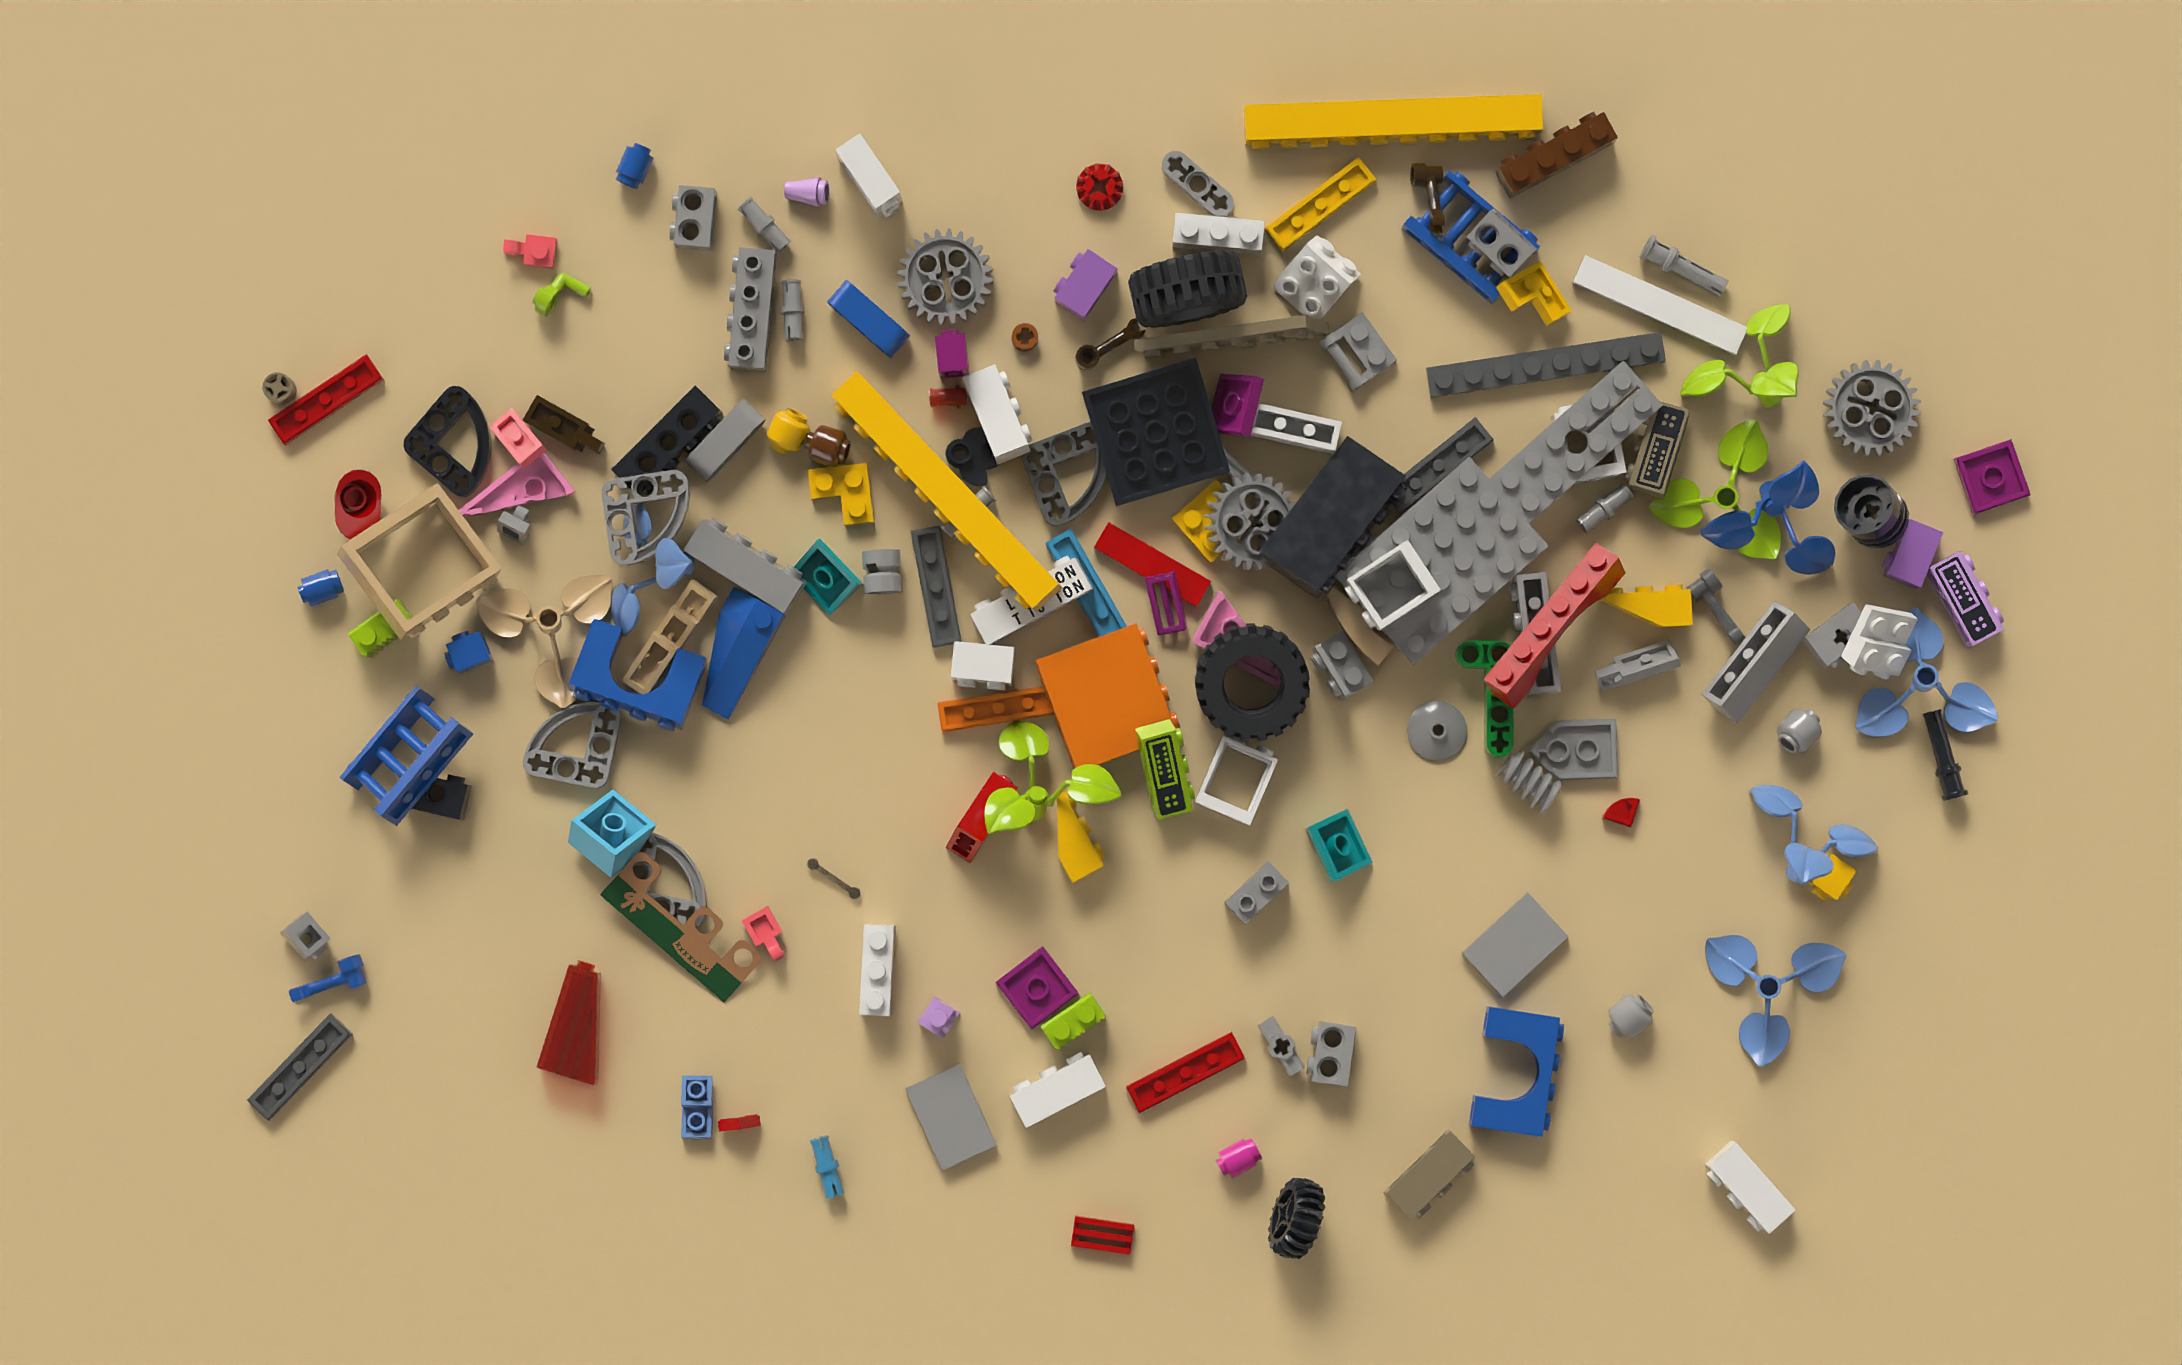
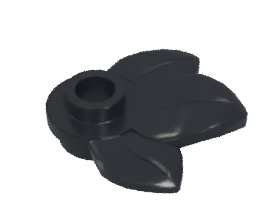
M982 427L969 429L962 439H956L949 443L945 452L947 462L952 467L959 469L963 480L975 486H986L988 483L986 470L999 466L989 443H987L988 441ZM957 450H963L966 456L963 459H957L954 454Z

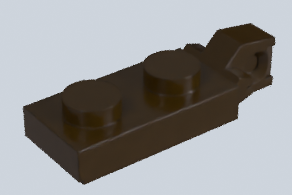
M536 395L522 420L573 450L583 452L586 446L600 454L605 445L601 440L592 436L595 429L590 427V424L539 395Z

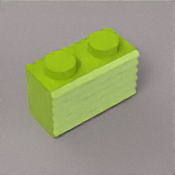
M398 599L393 600L407 620L413 617L402 601ZM379 611L347 633L361 654L373 658V654L378 653V650L382 651L383 647H387L388 643L392 644V640H397L396 633Z
M1090 992L1041 1025V1028L1055 1049L1060 1050V1047L1065 1046L1066 1042L1070 1043L1071 1039L1075 1040V1037L1080 1036L1081 1032L1085 1033V1030H1090V1027L1095 1026L1096 1022L1100 1023L1101 1019H1105L1106 1014Z

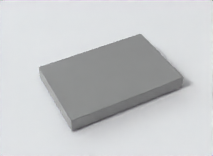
M1527 892L1467 947L1462 954L1490 985L1504 997L1569 936Z
M960 1064L905 1088L942 1171L997 1146Z

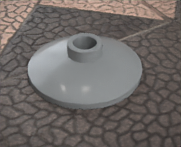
M1431 701L1421 705L1413 712L1408 722L1407 734L1411 746L1419 755L1430 760H1444L1455 755L1464 745L1467 736V725L1462 713L1455 706L1444 701ZM1436 724L1443 727L1444 731L1440 736H1436L1432 731L1433 726Z

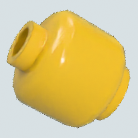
M787 408L786 411H778L766 433L768 439L772 442L771 447L782 454H787L788 451H799L810 432V426L807 423L808 418L791 408Z

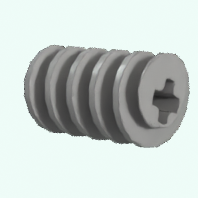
M1522 750L1518 751L1503 764L1495 778L1504 773L1503 784L1506 785L1511 781L1515 782L1512 792L1522 788L1524 791L1521 799L1525 800L1532 796L1533 799L1530 806L1533 808L1538 804H1542L1539 813L1542 815L1559 795L1561 782L1556 781L1550 785L1552 775L1548 773L1540 777L1543 768L1537 766L1531 769L1534 762L1533 759L1529 758L1522 762L1524 752Z

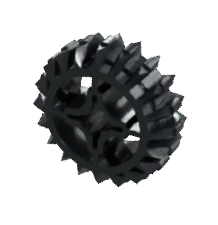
M1292 1178L1280 1190V1195L1276 1198L1275 1206L1272 1208V1216L1269 1218L1270 1226L1268 1232L1270 1233L1268 1241L1270 1242V1249H1273V1252L1279 1254V1256L1288 1259H1300L1308 1253V1250L1313 1247L1314 1240L1317 1239L1319 1229H1321L1320 1225L1324 1218L1323 1211L1326 1207L1323 1204L1325 1201L1323 1188L1319 1184L1314 1183L1313 1180Z

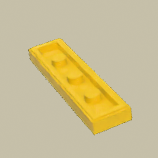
M1358 157L1274 220L1264 230L1283 253L1374 184L1377 179L1360 157Z

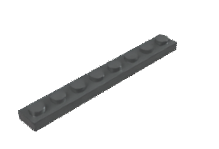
M1656 332L1427 367L1426 374L1430 398L1611 371L1622 361L1630 368L1664 363L1666 358L1662 333Z

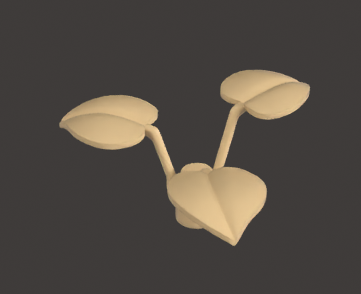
M588 575L576 578L563 588L560 595L563 605L569 608L568 610H557L552 606H545L537 614H533L529 618L526 617L530 612L529 600L524 593L517 589H500L491 594L478 597L476 604L480 617L494 634L503 638L517 637L523 630V622L531 623L537 621L539 629L549 635L555 661L547 660L538 666L534 676L535 685L538 692L545 699L560 708L569 707L577 699L572 695L573 692L569 690L568 685L577 659L566 657L560 660L555 633L562 626L561 617L569 616L572 613L575 619L583 624H592L593 618L601 621L607 615L611 605L612 579L602 575Z

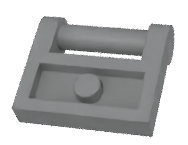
M1363 312L1319 342L1323 350L1327 349L1349 379V386L1353 391L1397 361ZM1342 338L1346 341L1366 369L1363 374L1360 375L1337 344V341Z

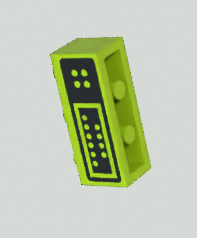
M1170 719L1135 728L1151 807L1158 820L1193 811L1191 799H1195V793L1192 783L1186 780L1185 773L1190 770L1186 756L1181 755L1180 746L1184 745L1180 728L1175 729Z

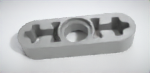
M1172 151L1165 155L1162 161V170L1165 176L1209 214L1227 217L1232 212L1234 205L1232 195L1191 159L1179 151ZM1178 158L1182 160L1181 168L1186 172L1189 167L1194 170L1187 175L1184 183L1179 180L1183 177L1180 171H1169L1170 163L1168 161L1170 159L1173 161L1178 160ZM1194 177H1202L1206 181L1207 186L1200 193L1193 192L1189 187L1190 180ZM1211 187L1216 189L1212 193L1213 196L1219 200L1223 197L1227 199L1225 203L1226 210L1220 208L1216 211L1214 209L1215 202L1210 197H1208L1207 202L1202 200V198L1208 195Z

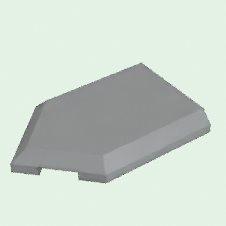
M1616 719L1555 721L1528 752L1558 780L1618 778Z

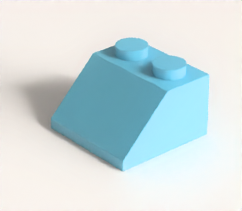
M611 790L571 820L568 843L609 877H613L640 851L656 828V824L615 790Z

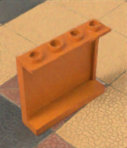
M1137 623L1042 657L1034 662L1073 769L1084 764L1099 765L1138 751L1139 746L1135 728L1170 719L1175 729L1180 728L1175 712L1170 713L1166 704L1167 701H1170L1168 691L1165 685H1159L1156 674L1160 673L1156 659L1154 656L1149 657L1145 646L1149 645L1146 632L1144 628L1139 629Z

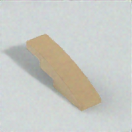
M692 579L657 630L652 633L622 681L640 694L651 692L673 662L677 649L683 648L717 598V595Z

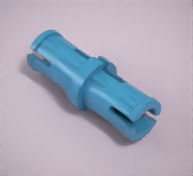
M825 1135L819 1137V1139L814 1138L810 1140L817 1162L815 1167L816 1173H820L826 1194L825 1197L832 1198L836 1194L837 1196L844 1194L837 1171L839 1164L837 1160L834 1161L829 1136Z

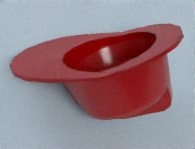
M358 469L344 474L339 480L334 494L336 525L340 533L350 540L380 521L381 485L378 479L369 471Z

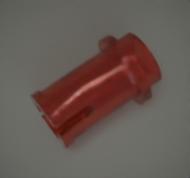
M956 385V388L929 389V394L931 395L929 396L930 407L957 406L958 409L961 408V405L967 404L966 388H960V385Z

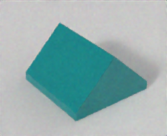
M820 538L815 541L794 566V568L803 573L801 578L807 581L803 589L829 616L863 585L858 577Z
M1348 809L1305 828L1330 882L1337 881L1373 863Z

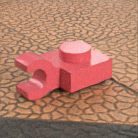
M526 234L525 243L504 239L503 252L509 255L524 256L523 265L553 269L557 239Z
M769 906L742 920L756 947L765 944L772 959L775 961L786 956L776 939V936L783 933Z

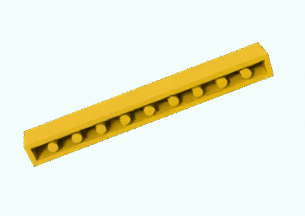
M1542 94L1249 104L1244 106L1245 145H1252V149H1268L1269 144H1281V148H1297L1299 143H1311V147L1329 146V142H1340L1341 146H1356L1358 141H1370L1371 145L1388 144V140H1400V144H1414L1418 142L1417 139L1428 138L1430 143L1447 142V138L1459 137L1460 142H1473L1477 140V137L1488 136L1490 141L1506 140V136L1518 135L1520 140L1535 139L1536 135L1541 134L1543 131Z
M858 371L831 395L837 401L834 405L836 410L845 419L850 415L857 422L854 429L865 440L870 436L877 443L873 449L885 461L890 457L897 464L893 470L905 482L910 478L917 487L913 491L924 503L929 500L933 502L937 507L933 512L945 525L950 521L957 528L954 532L956 537L965 546L970 542L977 549L974 556L985 567L991 564L998 571L994 577L1005 588L1011 585L1018 592L1014 598L1025 610L1031 606L1037 612L1063 588Z

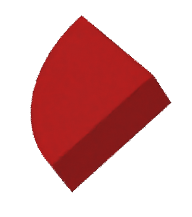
M1624 798L1614 802L1606 809L1602 819L1631 828L1640 799Z
M757 1114L720 1119L718 1121L719 1132L761 1126L760 1115L757 1116Z

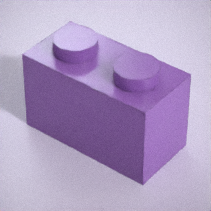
M1087 249L1084 255L1080 252L1077 254L1070 265V268L1073 269L1072 273L1067 279L1062 277L1053 290L1057 294L1055 302L1083 321H1085L1117 274L1115 266Z
M1909 519L1903 536L1897 540L1893 551H1888L1883 560L1882 568H1885L1883 576L1913 589L1921 588L1943 532Z

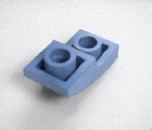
M682 1076L681 1138L712 1139L713 1078L712 1076Z

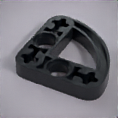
M451 386L442 393L406 435L403 446L410 457L450 491L460 497H467L475 492L486 474L491 456V434L485 414L477 401L464 388ZM452 393L455 395L462 393L461 400L463 404L461 406L455 404L449 410L454 413L452 418L445 411L439 409L442 404L448 408L452 403V400L449 398ZM466 410L474 422L477 433V454L471 472L438 445ZM435 414H441L445 418L444 427L438 431L432 430L429 426V420ZM414 438L416 440L423 438L422 445L429 451H431L433 446L436 448L435 451L428 455L425 463L422 461L426 457L424 453L420 450H415L414 452L411 450L413 448L411 441ZM437 456H445L448 460V467L443 472H436L432 467V461ZM455 465L459 469L454 471V473L461 478L469 477L467 483L470 486L467 490L461 488L458 491L456 489L458 483L452 477H449L448 482L444 480L445 477L452 473Z

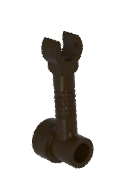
M1412 163L1410 169L1411 186L1426 188L1430 233H1443L1442 226H1445V217L1441 210L1437 185L1443 183V167L1426 166L1425 163Z
M1136 318L1131 319L1126 328L1109 338V340L1104 341V343L1102 342L1096 347L1092 345L1081 346L1076 352L1075 362L1080 369L1091 370L1096 367L1099 359L1106 355V353L1131 339L1141 338L1146 330L1140 333L1132 332L1131 325L1135 324L1137 320ZM1088 356L1090 357L1091 362L1085 363L1082 361L1081 357Z

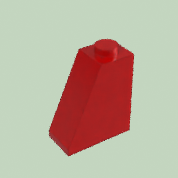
M993 771L957 825L945 848L965 861L972 862L989 835L984 818L986 802L989 796L998 789L1012 788L1017 791L1018 787L1013 784L1010 778L998 775Z

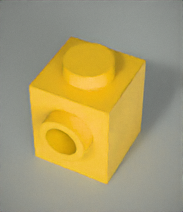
M1827 854L1834 865L1832 872L1824 877L1808 882L1813 887L1811 892L1825 902L1828 898L1837 900L1841 897L1843 899L1851 890L1853 884L1850 880L1857 872V870L1834 854Z

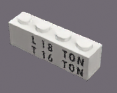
M1065 556L1053 563L1054 569L1048 573L1063 588L1037 612L1031 606L1025 610L1014 598L1018 592L1012 586L1000 592L1001 598L993 602L988 598L974 606L976 611L970 615L985 643L993 645L1093 591L1094 589L1078 559L1073 558L1070 560L1069 556Z

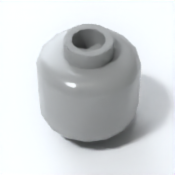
M1792 710L1777 728L1778 742L1790 753L1807 752L1822 734L1819 717L1811 710Z
M1628 994L1609 1009L1611 1019L1609 1026L1618 1037L1625 1035L1633 1039L1652 1024V1014L1654 1011L1641 995L1638 994L1635 997Z

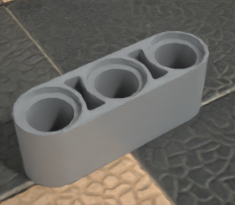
M745 399L741 400L691 452L685 462L706 482L710 481L759 430L766 419Z

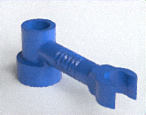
M356 954L337 961L341 971L339 974L290 989L288 992L291 1001L295 1002L347 983L350 989L366 984L367 982L361 967L364 965L361 955Z

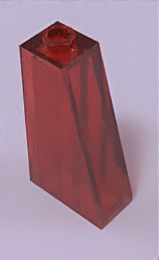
M578 960L577 965L569 964L536 1068L594 1086L599 1079L601 972L594 971V964Z

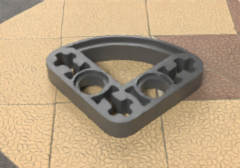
M1091 422L1029 445L1030 451L1036 450L1037 453H1043L1044 457L1040 458L1041 466L1043 469L1049 466L1050 471L1040 472L1033 477L1031 472L1037 471L1034 462L1027 461L1031 454L1028 452L1022 455L1025 470L1043 516L1051 526L1065 525L1080 516L1094 502L1103 486L1106 472L1097 442L1091 444L1089 440L1080 442L1083 449L1076 450V441L1071 436V434L1077 433V437L1081 438L1086 435V429L1091 428L1093 432ZM1063 438L1069 440L1072 445L1071 451L1066 455L1058 454L1054 449L1057 440ZM1096 449V466L1093 478L1085 493L1069 507L1053 465ZM1042 477L1053 479L1055 487L1052 492L1045 494L1039 491L1037 484ZM1057 493L1061 497V499H1055L1057 507L1065 509V512L1062 513V519L1059 521L1055 517L1050 518L1048 513L1052 512L1050 502H1047L1045 505L1042 502V499L1052 498Z

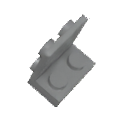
M1343 631L1325 642L1319 643L1312 649L1314 654L1311 656V660L1319 672L1323 670L1326 672L1330 679L1326 684L1335 698L1340 695L1341 699L1344 700L1374 682Z

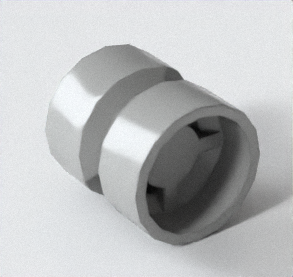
M881 549L863 551L862 565L863 569L867 571V575L863 577L864 594L902 592V575L897 573V569L901 567L900 550Z

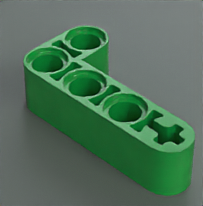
M1465 641L1456 649L1455 659L1458 665L1463 668L1484 669L1485 678L1497 663L1492 658V650L1495 647H1502L1507 651L1511 645L1504 641ZM1469 646L1476 650L1477 659L1475 662L1468 663L1463 660L1462 650L1464 647ZM1484 681V748L1491 757L1501 758L1508 755L1513 749L1514 709L1491 694ZM1496 706H1500L1506 711L1507 716L1502 723L1495 722L1491 717V711ZM1506 726L1507 732H1500V740L1506 742V747L1501 748L1500 753H1498L1497 748L1491 746V742L1497 739V731L1491 732V727L1503 728Z

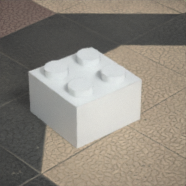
M954 641L951 678L952 680H957V686L975 688L976 682L987 683V689L1005 691V685L1012 686L1015 648Z

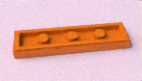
M1043 686L937 703L942 732L1053 715Z

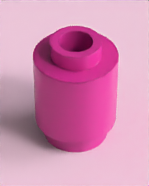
M1252 1138L1246 1141L1242 1139L1219 1151L1218 1153L1221 1158L1217 1159L1216 1162L1223 1175L1230 1174L1233 1179L1257 1166L1256 1162L1262 1160V1156Z

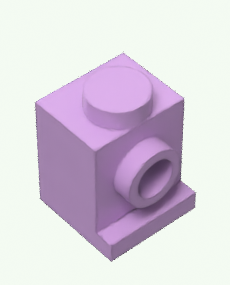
M935 996L918 1023L944 1038L960 1012Z

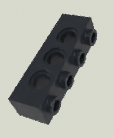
M695 385L611 470L619 478L674 470L680 463L677 459L685 451L688 454L691 453L701 442L698 438L706 430L710 433L722 421L719 418L723 414L722 411ZM688 415H695L698 418V424L692 430H686L682 425L683 419ZM667 436H674L677 439V445L671 451H665L661 446L662 440ZM646 457H653L656 461V466L651 472H643L641 470V461ZM648 480L641 481L637 486V492L640 496L643 493L647 496L654 490L653 483ZM629 482L627 486L631 489L632 482Z

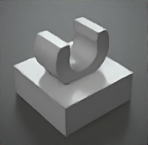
M518 505L513 515L503 511L498 519L497 532L524 545L530 531V524L526 522L529 510Z

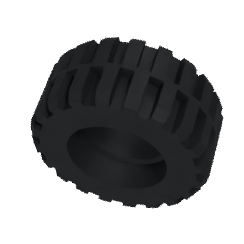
M1230 250L1205 251L1170 258L1162 262L1159 261L1136 270L1131 274L1128 281L1136 320L1141 326L1146 328L1180 325L1215 317L1243 306L1248 297L1239 256Z
M1246 623L1245 627L1238 628L1237 625L1230 627V631L1224 634L1220 632L1216 635L1214 641L1210 645L1207 644L1204 648L1201 659H1198L1195 688L1201 710L1216 729H1221L1225 735L1231 738L1237 736L1240 737L1241 741L1248 742L1250 739L1257 738L1259 742L1267 740V736L1273 734L1277 737L1283 733L1284 728L1287 726L1292 727L1297 722L1296 717L1299 713L1302 714L1306 707V698H1309L1310 676L1304 657L1296 644L1281 631L1273 630L1270 626L1263 625V627L1256 626L1255 623ZM1250 655H1258L1270 660L1280 675V688L1276 697L1269 704L1257 709H1244L1235 705L1228 698L1224 689V678L1230 665L1236 660Z

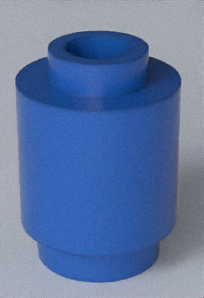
M634 143L633 147L627 146L616 170L618 173L616 181L638 189L639 184L644 183L654 160V157L649 155L651 150L637 143Z
M328 569L302 578V585L297 587L303 603L309 602L311 607L338 597V594L344 592L337 570L329 572Z

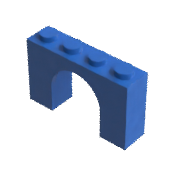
M593 618L568 683L569 690L573 692L572 695L584 701H590V698L600 701L601 706L612 711H618V708L629 711L631 717L641 721H646L647 718L658 722V726L666 730L674 731L675 728L682 730L707 666L706 657L678 648L667 678L660 687L645 694L629 693L620 688L611 676V665L623 636L622 628Z
M1486 1006L1482 1036L1516 1041L1526 1046L1535 1058L1537 1074L1528 1092L1515 1099L1505 1100L1473 1095L1469 1125L1539 1137L1543 1136V1131L1549 1130L1551 1113H1546L1548 1101H1553L1555 1084L1551 1083L1552 1071L1557 1072L1560 1054H1556L1555 1050L1557 1042H1562L1564 1024H1560L1559 1017Z

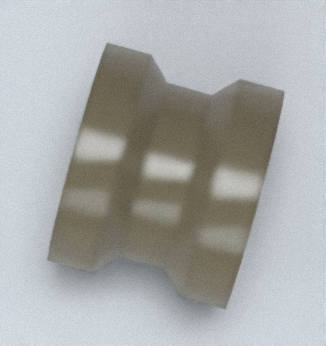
M274 372L269 374L263 382L262 390L264 395L274 403L286 404L296 394L294 381L283 373Z

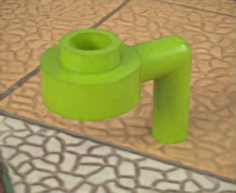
M560 273L551 286L547 285L544 289H538L532 301L535 304L534 310L547 317L555 307L560 292L564 287L585 298L589 295L591 287L566 273Z

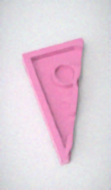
M544 452L525 469L517 463L459 509V512L466 518L517 507L518 505L522 506L573 495L576 491Z
M1218 590L1192 638V642L1202 648H1205L1207 644L1210 645L1214 641V637L1220 632L1224 634L1230 631V627L1236 625L1238 628L1246 626L1222 591ZM1250 655L1233 662V664L1280 688L1279 672L1270 660L1262 656Z

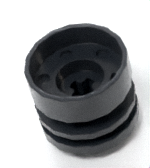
M1859 475L1849 479L1840 488L1835 497L1834 512L1837 521L1859 544L1868 548H1885L1894 544L1903 536L1908 526L1909 510L1906 502L1883 478L1876 475Z

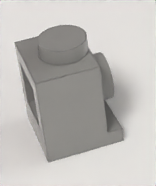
M308 911L302 913L280 932L303 959H307L310 956L313 960L316 959L327 949L324 944L331 939ZM303 933L310 936L308 944H304L300 939Z

